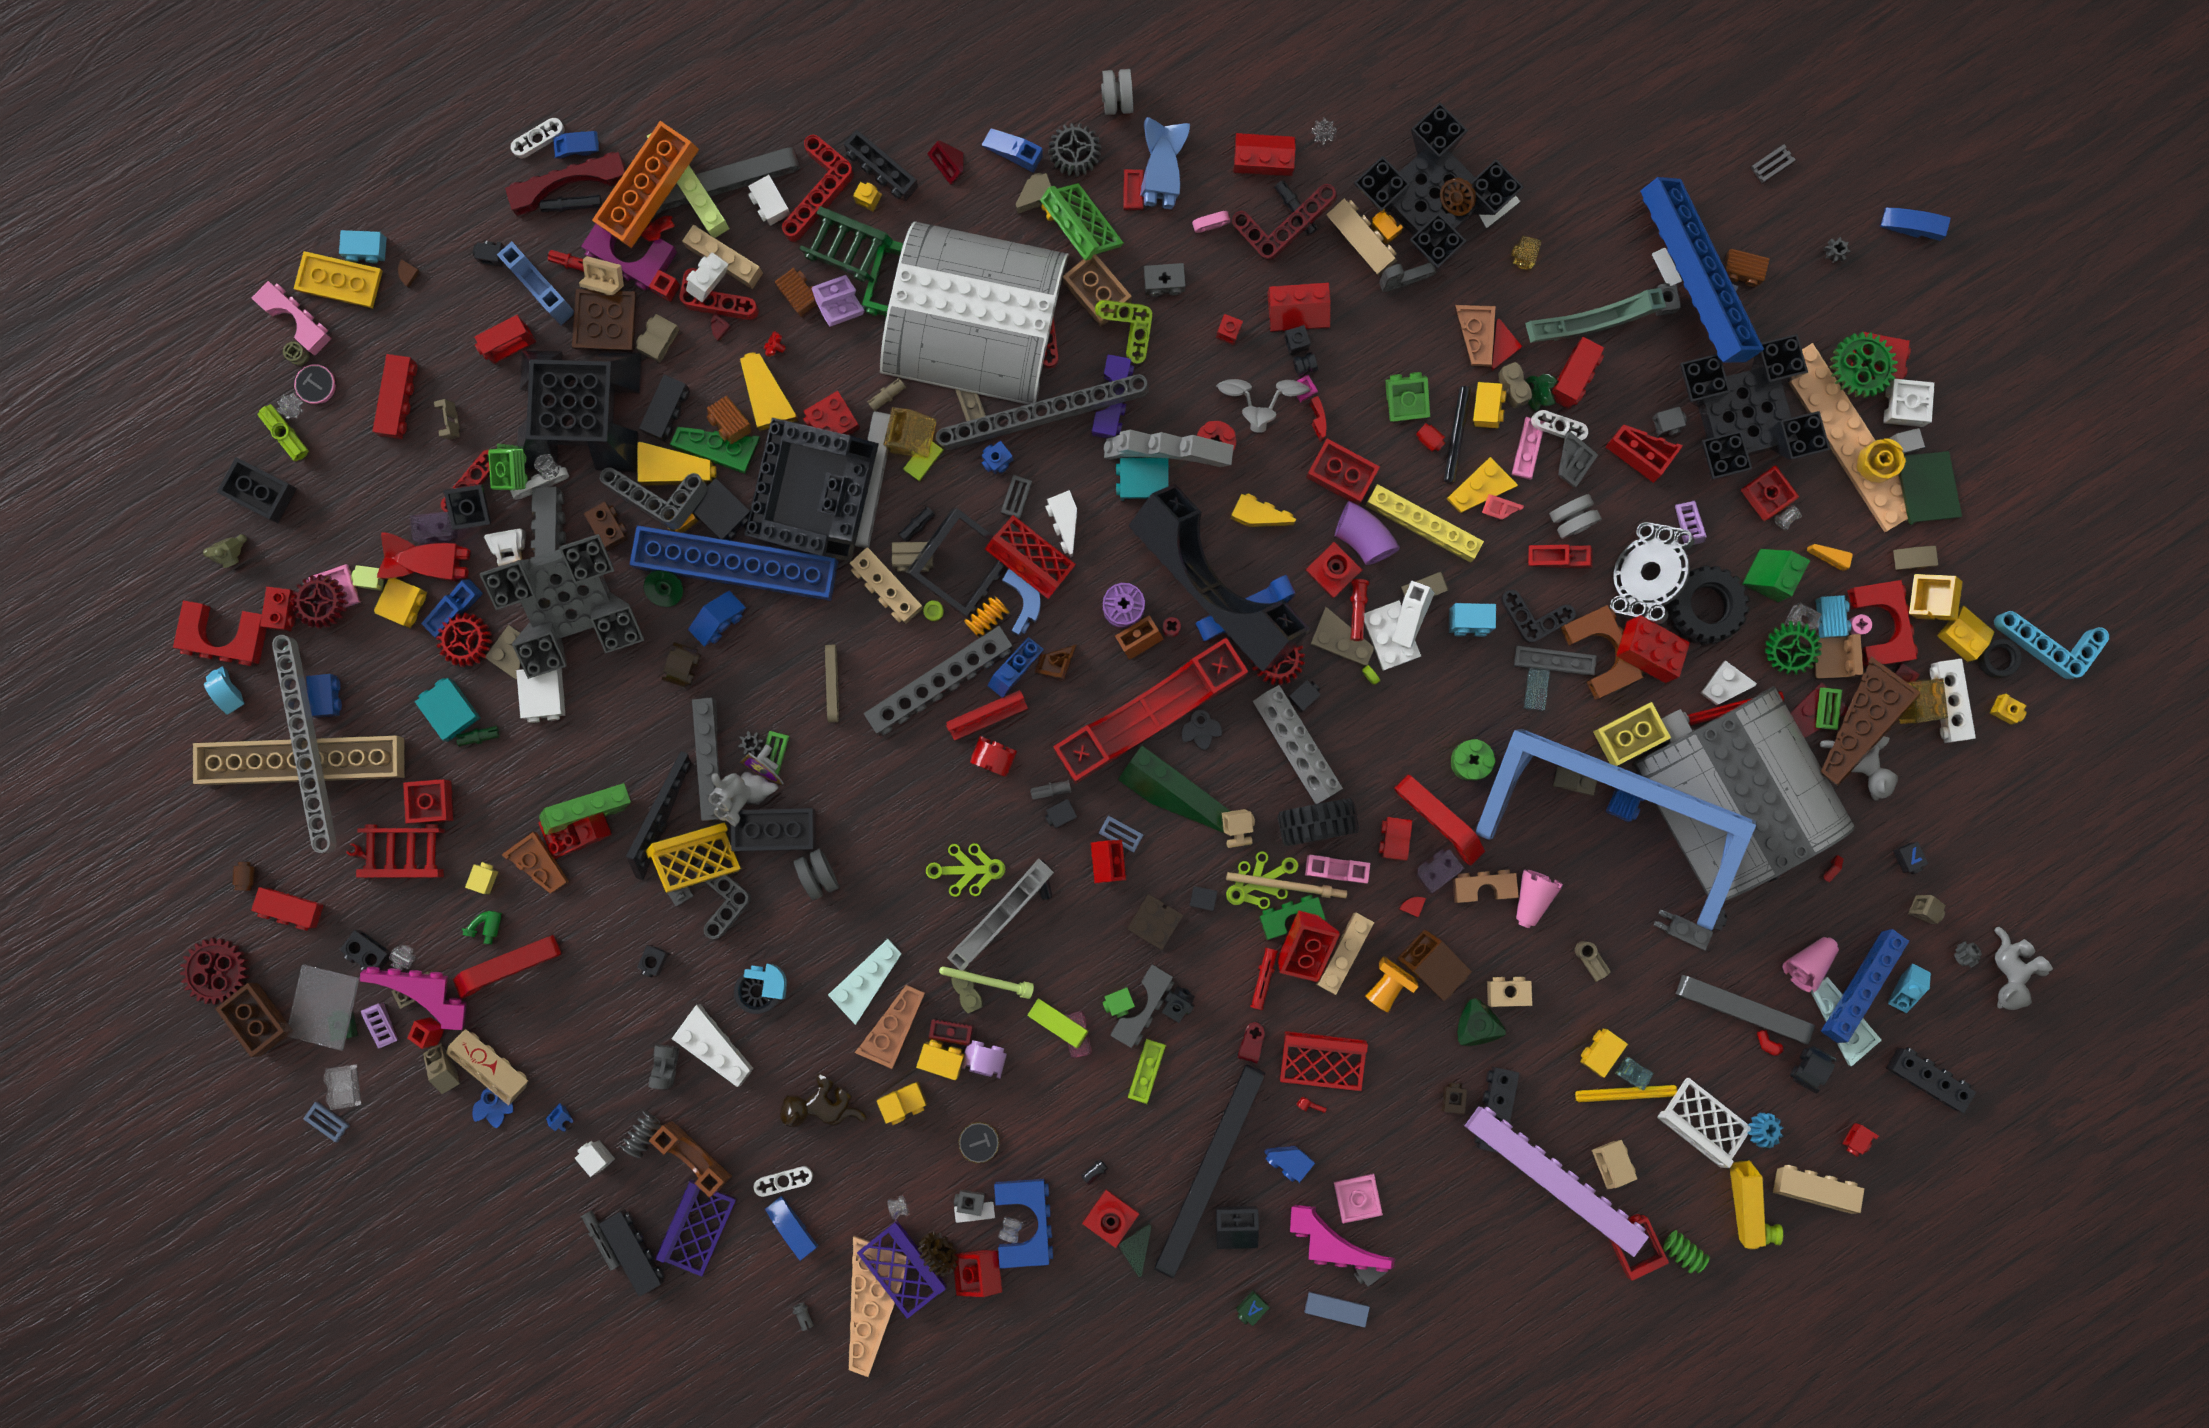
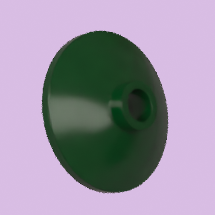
M656 570L645 578L644 592L652 603L661 607H670L681 600L683 585L675 574Z

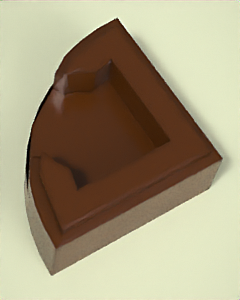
M401 259L398 266V274L401 281L409 288L420 271Z

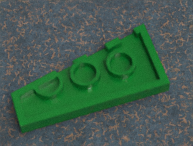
M677 427L670 446L746 474L759 444L760 436H744L730 444L728 440L724 441L718 431L706 432L701 429Z

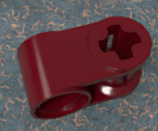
M1252 1022L1247 1025L1237 1058L1258 1063L1265 1036V1031L1261 1024ZM1255 1027H1258V1031L1261 1033L1260 1035L1256 1034V1036L1253 1037L1250 1030H1254Z

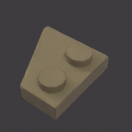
M508 625L485 658L517 680L516 670H520L521 663L512 643L519 636L520 632Z

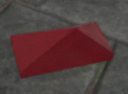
M939 140L927 153L950 185L963 172L962 151Z

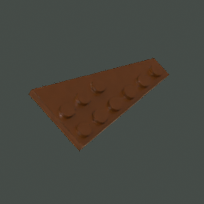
M1871 656L1859 688L1855 692L1845 715L1842 727L1838 731L1832 750H1830L1821 770L1822 775L1839 786L1921 696V692Z

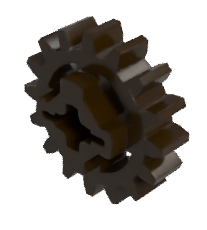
M935 1231L925 1235L919 1242L921 1247L918 1248V1251L922 1253L919 1257L924 1260V1266H929L930 1272L934 1270L936 1276L941 1274L944 1277L955 1270L954 1268L958 1266L956 1261L959 1259L954 1255L957 1251L953 1249V1243H948L947 1237L942 1238L940 1232L936 1235Z

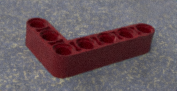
M1330 184L1320 186L1269 236L1244 211L1236 212L1233 215L1232 223L1265 260H1273L1336 201L1337 192ZM1326 190L1333 192L1332 197L1329 199L1322 198V194ZM1309 205H1318L1317 211L1309 213L1307 210ZM1240 217L1247 218V223L1244 226L1237 225ZM1296 218L1303 219V224L1300 227L1293 226V221ZM1259 231L1260 238L1255 241L1251 240L1252 232ZM1281 232H1287V240L1279 241V234ZM1269 245L1273 246L1272 254L1265 255L1264 248Z

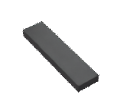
M1516 646L1514 666L1594 676L1597 655Z

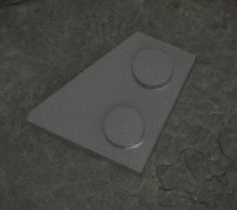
M1572 432L1565 434L1558 476L1572 487H1577L1598 454Z

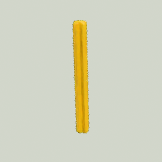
M1665 1085L1582 1090L1575 1092V1098L1577 1102L1674 1097L1677 1092V1086Z

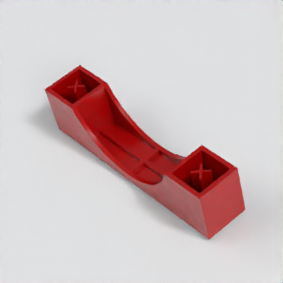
M1226 637L1191 659L1183 667L1145 693L1053 746L1054 751L1075 784L1245 678L1248 670Z

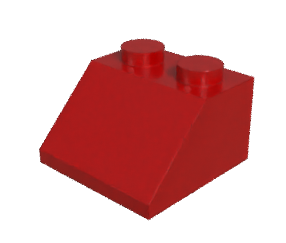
M981 1250L954 1254L959 1259L956 1261L958 1266L954 1268L956 1296L987 1297L1002 1293L998 1251Z

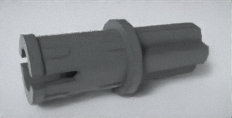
M1069 780L1053 784L1049 782L1048 785L1033 787L1030 791L1032 799L1049 796L1054 798V795L1071 793Z

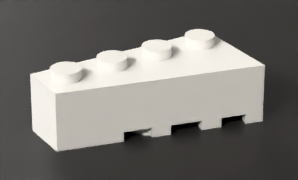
M701 1004L696 1005L672 1039L735 1086H741L754 1068L740 1051L735 1048L726 1034L716 1025L717 1023L707 1014Z

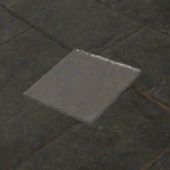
M302 964L289 1019V1026L293 1032L287 1037L343 1051L359 978Z

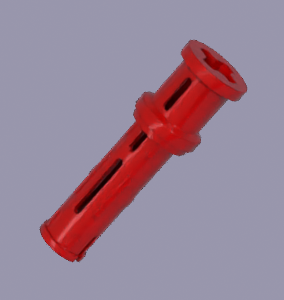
M1354 579L1351 581L1353 595L1350 597V601L1353 604L1350 640L1363 641L1365 604L1368 602L1367 586H1369V581Z

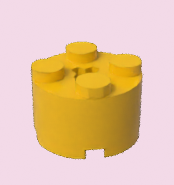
M1892 439L1876 440L1863 448L1859 453L1857 470L1865 479L1871 482H1885L1898 475L1904 468L1906 460L1903 448Z

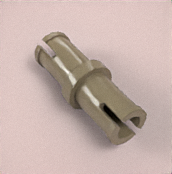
M897 378L888 387L880 389L881 392L867 402L876 412L885 403L891 402L894 396L906 389V386L900 378Z

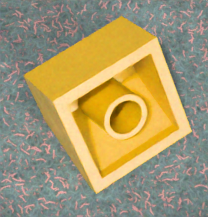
M1962 606L1958 611L1957 621L1950 620L1937 636L1969 662L1978 659L1989 646L1994 631L1965 606Z

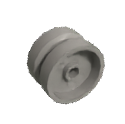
M1130 69L1119 70L1118 82H1115L1113 70L1102 71L1103 84H1101L1105 115L1116 114L1118 101H1120V109L1123 114L1133 113Z
M1590 494L1572 500L1549 513L1553 523L1567 520L1557 529L1561 539L1583 532L1602 520L1598 510L1584 513L1585 510L1591 508L1594 504Z

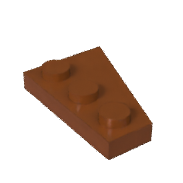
M532 832L502 854L503 857L509 859L517 868L526 872L532 877V880L550 894L569 882L537 832Z

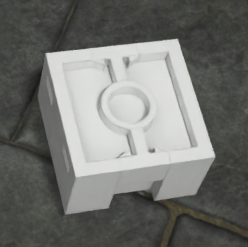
M1894 379L1889 382L1890 386L1886 388L1885 397L1889 398V407L1884 410L1883 423L1924 427L1932 422L1933 382Z

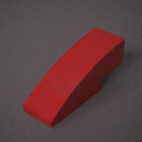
M1529 545L1528 565L1554 568H1592L1593 548L1591 545Z

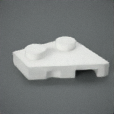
M1723 661L1700 694L1715 705H1718L1756 686L1757 683L1727 661Z

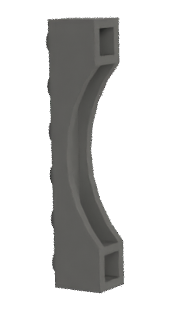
M714 698L692 699L701 821H719L720 819L714 814L716 807L708 800L709 795L716 788L711 780L712 774L716 773L720 777L717 745V703Z

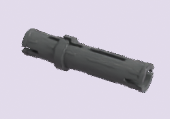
M590 1210L580 1216L589 1231V1237L592 1236L610 1268L609 1270L611 1271L620 1266L621 1264L599 1226L593 1211Z

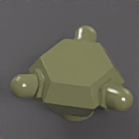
M240 534L236 538H227L204 549L203 555L217 564H222L224 568L230 567L239 562L237 556L240 555L241 547L247 541V537Z

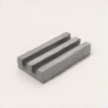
M1785 144L1751 167L1761 183H1764L1796 160L1790 156V151L1785 149ZM1780 152L1783 154L1761 170L1757 169ZM1786 158L1787 161L1764 177L1761 175Z

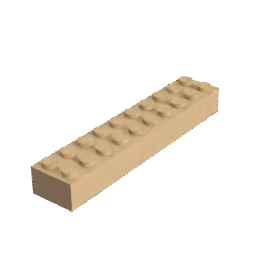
M374 736L316 739L325 781L405 778L404 737ZM306 739L301 744L302 749H305L308 745ZM291 740L193 743V784L227 785L299 782ZM308 759L305 763L307 769H309L312 765L310 759Z

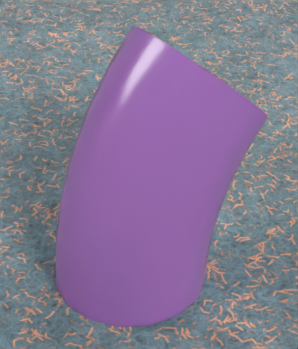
M1350 501L1346 504L1339 519L1335 537L1349 544L1360 555L1365 565L1377 563L1400 549L1393 535L1379 519L1357 504Z

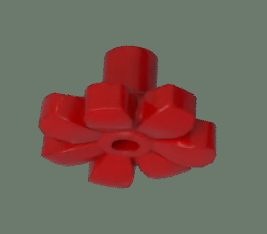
M775 331L769 337V343L764 345L765 354L769 357L775 355L776 351L781 353L785 351V346L780 344L782 336Z

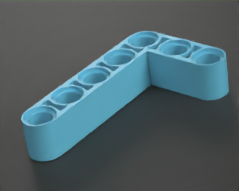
M2013 611L1999 614L1994 619V625L1997 630L2065 679L2083 676L2109 640V634L2106 629L2100 627L2091 629L2083 634L2072 651L2069 652ZM2005 617L2010 621L2009 626L2004 622ZM2021 629L2026 632L2025 638L2021 635ZM2094 633L2098 636V642L2093 638ZM2038 641L2042 643V650L2037 646ZM2083 649H2084V650L2086 651V653H2087L2086 658L2083 657V655H2082V650H2083ZM2054 653L2059 657L2058 662L2054 659ZM2071 665L2075 667V674L2070 670Z

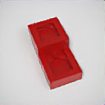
M1316 396L1309 403L1317 418L1313 420L1311 425L1320 442H1322L1326 437V418L1319 397Z

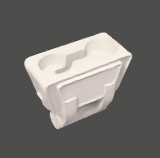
M514 529L484 536L490 551L497 557L498 566L522 560L521 550L525 547V530ZM504 553H514V556L504 557Z

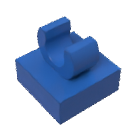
M561 1103L546 1118L549 1127L554 1131L558 1128L561 1131H565L564 1121L573 1123L571 1115L568 1114L566 1107Z

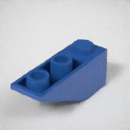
M992 128L982 143V147L1033 173L1043 157V150L1040 146L1026 139Z
M1028 637L995 672L987 686L1004 698L1044 649Z

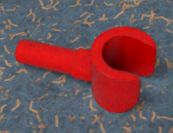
M350 844L355 847V852L346 851L348 855L366 859V853L362 851L360 845Z
M1305 1097L1300 1098L1297 1106L1305 1112L1309 1106L1324 1113L1327 1109L1311 1102Z

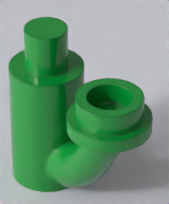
M488 910L479 914L467 928H462L463 935L475 937L476 933H478L475 928L485 921L482 934L485 935L484 943L492 945L493 938L497 937L502 913Z

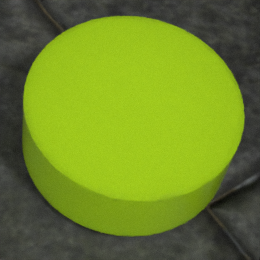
M929 601L924 606L923 612L928 620L938 621L943 617L944 609L938 601Z
M1369 665L1362 669L1363 674L1372 685L1380 682L1379 677Z

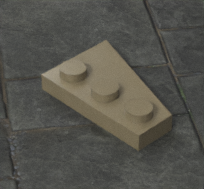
M1325 607L1310 645L1363 666L1368 665L1374 647L1364 638L1363 641L1350 640L1351 627Z

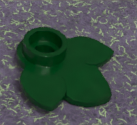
M1543 374L1539 377L1530 376L1525 380L1532 392V398L1528 402L1532 409L1539 411L1541 405L1550 406L1556 403L1550 390L1558 383L1554 376Z

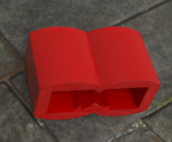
M1387 817L1386 821H1382L1381 833H1384V839L1379 842L1378 848L1381 858L1407 861L1412 820Z

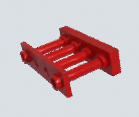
M368 824L365 825V828H357V833H366V865H363V869H356V877L444 878V869H437V865H435L436 833H445V829L438 828L437 824H425V828H377V825ZM375 833H387L386 865H384V869H376V865H374ZM395 833H407V854L404 869H396L397 865H394ZM415 833H427V865H424V869H417V865H415Z

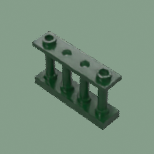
M820 206L817 214L822 218L821 222L823 223L811 248L800 246L799 249L805 254L804 257L812 262L818 260L850 273L861 282L867 280L873 283L874 279L867 271L879 246L886 245L890 247L893 239L883 231ZM834 224L838 226L839 231L827 255H823L818 250L829 227H832ZM851 231L855 233V238L844 261L841 262L834 259L846 233ZM866 238L871 239L872 244L860 269L850 266L862 240Z

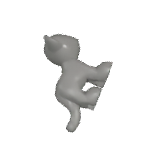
M1885 736L1852 770V772L1864 773L1869 777L1868 788L1871 797L1875 801L1879 800V798L1882 799L1890 796L1898 783V776L1895 773L1880 767L1879 750L1883 749L1890 739ZM1824 740L1821 741L1820 746L1832 749L1835 741Z
M744 772L741 777L733 773L726 776L723 780H720L719 775L714 773L711 776V780L716 788L709 795L708 800L716 807L714 814L720 820H726L736 827L740 820L738 813L745 803L759 805L770 794L775 792L778 786L768 782L764 777L753 775L750 772Z
M1996 927L1994 931L2001 938L2002 945L1995 954V961L1998 968L2008 978V983L1999 991L1997 1007L1999 1009L2003 1007L2008 1010L2027 1007L2032 1003L2025 984L2031 975L2046 976L2053 968L2049 961L2042 956L2025 964L2018 957L2030 958L2035 953L2033 945L2025 939L2011 944L2010 937L2006 931Z

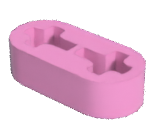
M1221 211L1194 220L1192 224L1195 233H1201L1225 226L1231 220L1228 211Z

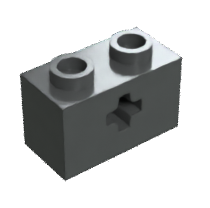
M1184 263L1144 266L1145 295L1150 294L1151 297H1158L1162 293L1180 295L1181 292H1185ZM1162 278H1166L1167 284H1163Z

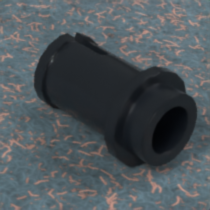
M1101 1159L1095 1161L1091 1168L1081 1174L1088 1185L1100 1175L1106 1174L1108 1167Z

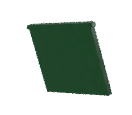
M1949 451L1905 455V466L1899 473L1910 525H1913L1915 522L1962 517Z

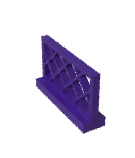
M690 1179L656 1255V1260L663 1263L667 1262L702 1276L736 1199L717 1192L714 1194L717 1198L713 1199L711 1196L710 1201L699 1205L697 1195L701 1189L695 1184L696 1181ZM724 1199L730 1202L726 1210L718 1212L715 1205L716 1201ZM712 1203L716 1214L705 1218L701 1208ZM698 1209L702 1220L691 1224L688 1217L689 1213ZM718 1217L720 1222L719 1228L710 1232L706 1221ZM704 1222L707 1233L696 1237L693 1227ZM690 1228L694 1239L682 1243L680 1238L681 1232ZM709 1236L712 1243L710 1248L701 1250L698 1240ZM695 1242L699 1252L688 1256L684 1246ZM682 1248L685 1258L678 1261L670 1258L674 1250ZM699 1255L703 1261L700 1270L692 1267L689 1261Z
M898 1220L857 1252L907 1319L947 1288V1284L940 1275L936 1276L934 1270L930 1272L929 1266L923 1265L924 1260L919 1257L922 1253L918 1251L917 1245ZM888 1233L894 1239L893 1248L881 1246L882 1237ZM869 1248L878 1249L877 1261L868 1260L864 1252ZM881 1249L892 1251L891 1262L879 1261ZM895 1251L904 1252L907 1256L906 1264L894 1263ZM879 1264L891 1266L889 1277L881 1276L878 1273ZM893 1266L905 1267L904 1279L892 1277ZM908 1268L918 1270V1281L906 1279ZM891 1281L903 1282L902 1294L894 1293L890 1289ZM906 1282L918 1284L917 1295L905 1294ZM920 1284L929 1285L934 1292L928 1297L919 1296ZM904 1297L916 1299L915 1307L909 1312L903 1306Z

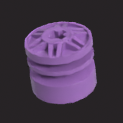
M1130 583L1113 585L1103 597L1105 619L1116 628L1127 629L1139 622L1144 615L1145 600L1143 594L1136 586ZM1122 600H1125V602L1129 604L1126 606V609H1122V606H1118L1119 604H1121Z

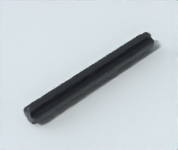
M1461 386L1459 389L1444 482L1454 483L1471 391V388L1467 386Z

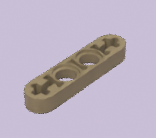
M832 644L825 645L828 723L839 722L837 646Z

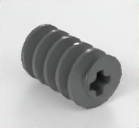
M644 1110L642 1113L645 1119L638 1117L641 1125L633 1124L636 1132H628L631 1139H623L627 1145H619L626 1153L636 1158L643 1157L642 1151L648 1150L647 1144H652L649 1140L657 1132L656 1130H659L662 1126L655 1116Z

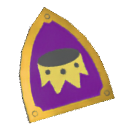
M765 745L757 757L749 753L740 761L741 764L756 774L775 783L784 784L774 772L779 765L767 758L772 750L769 745Z

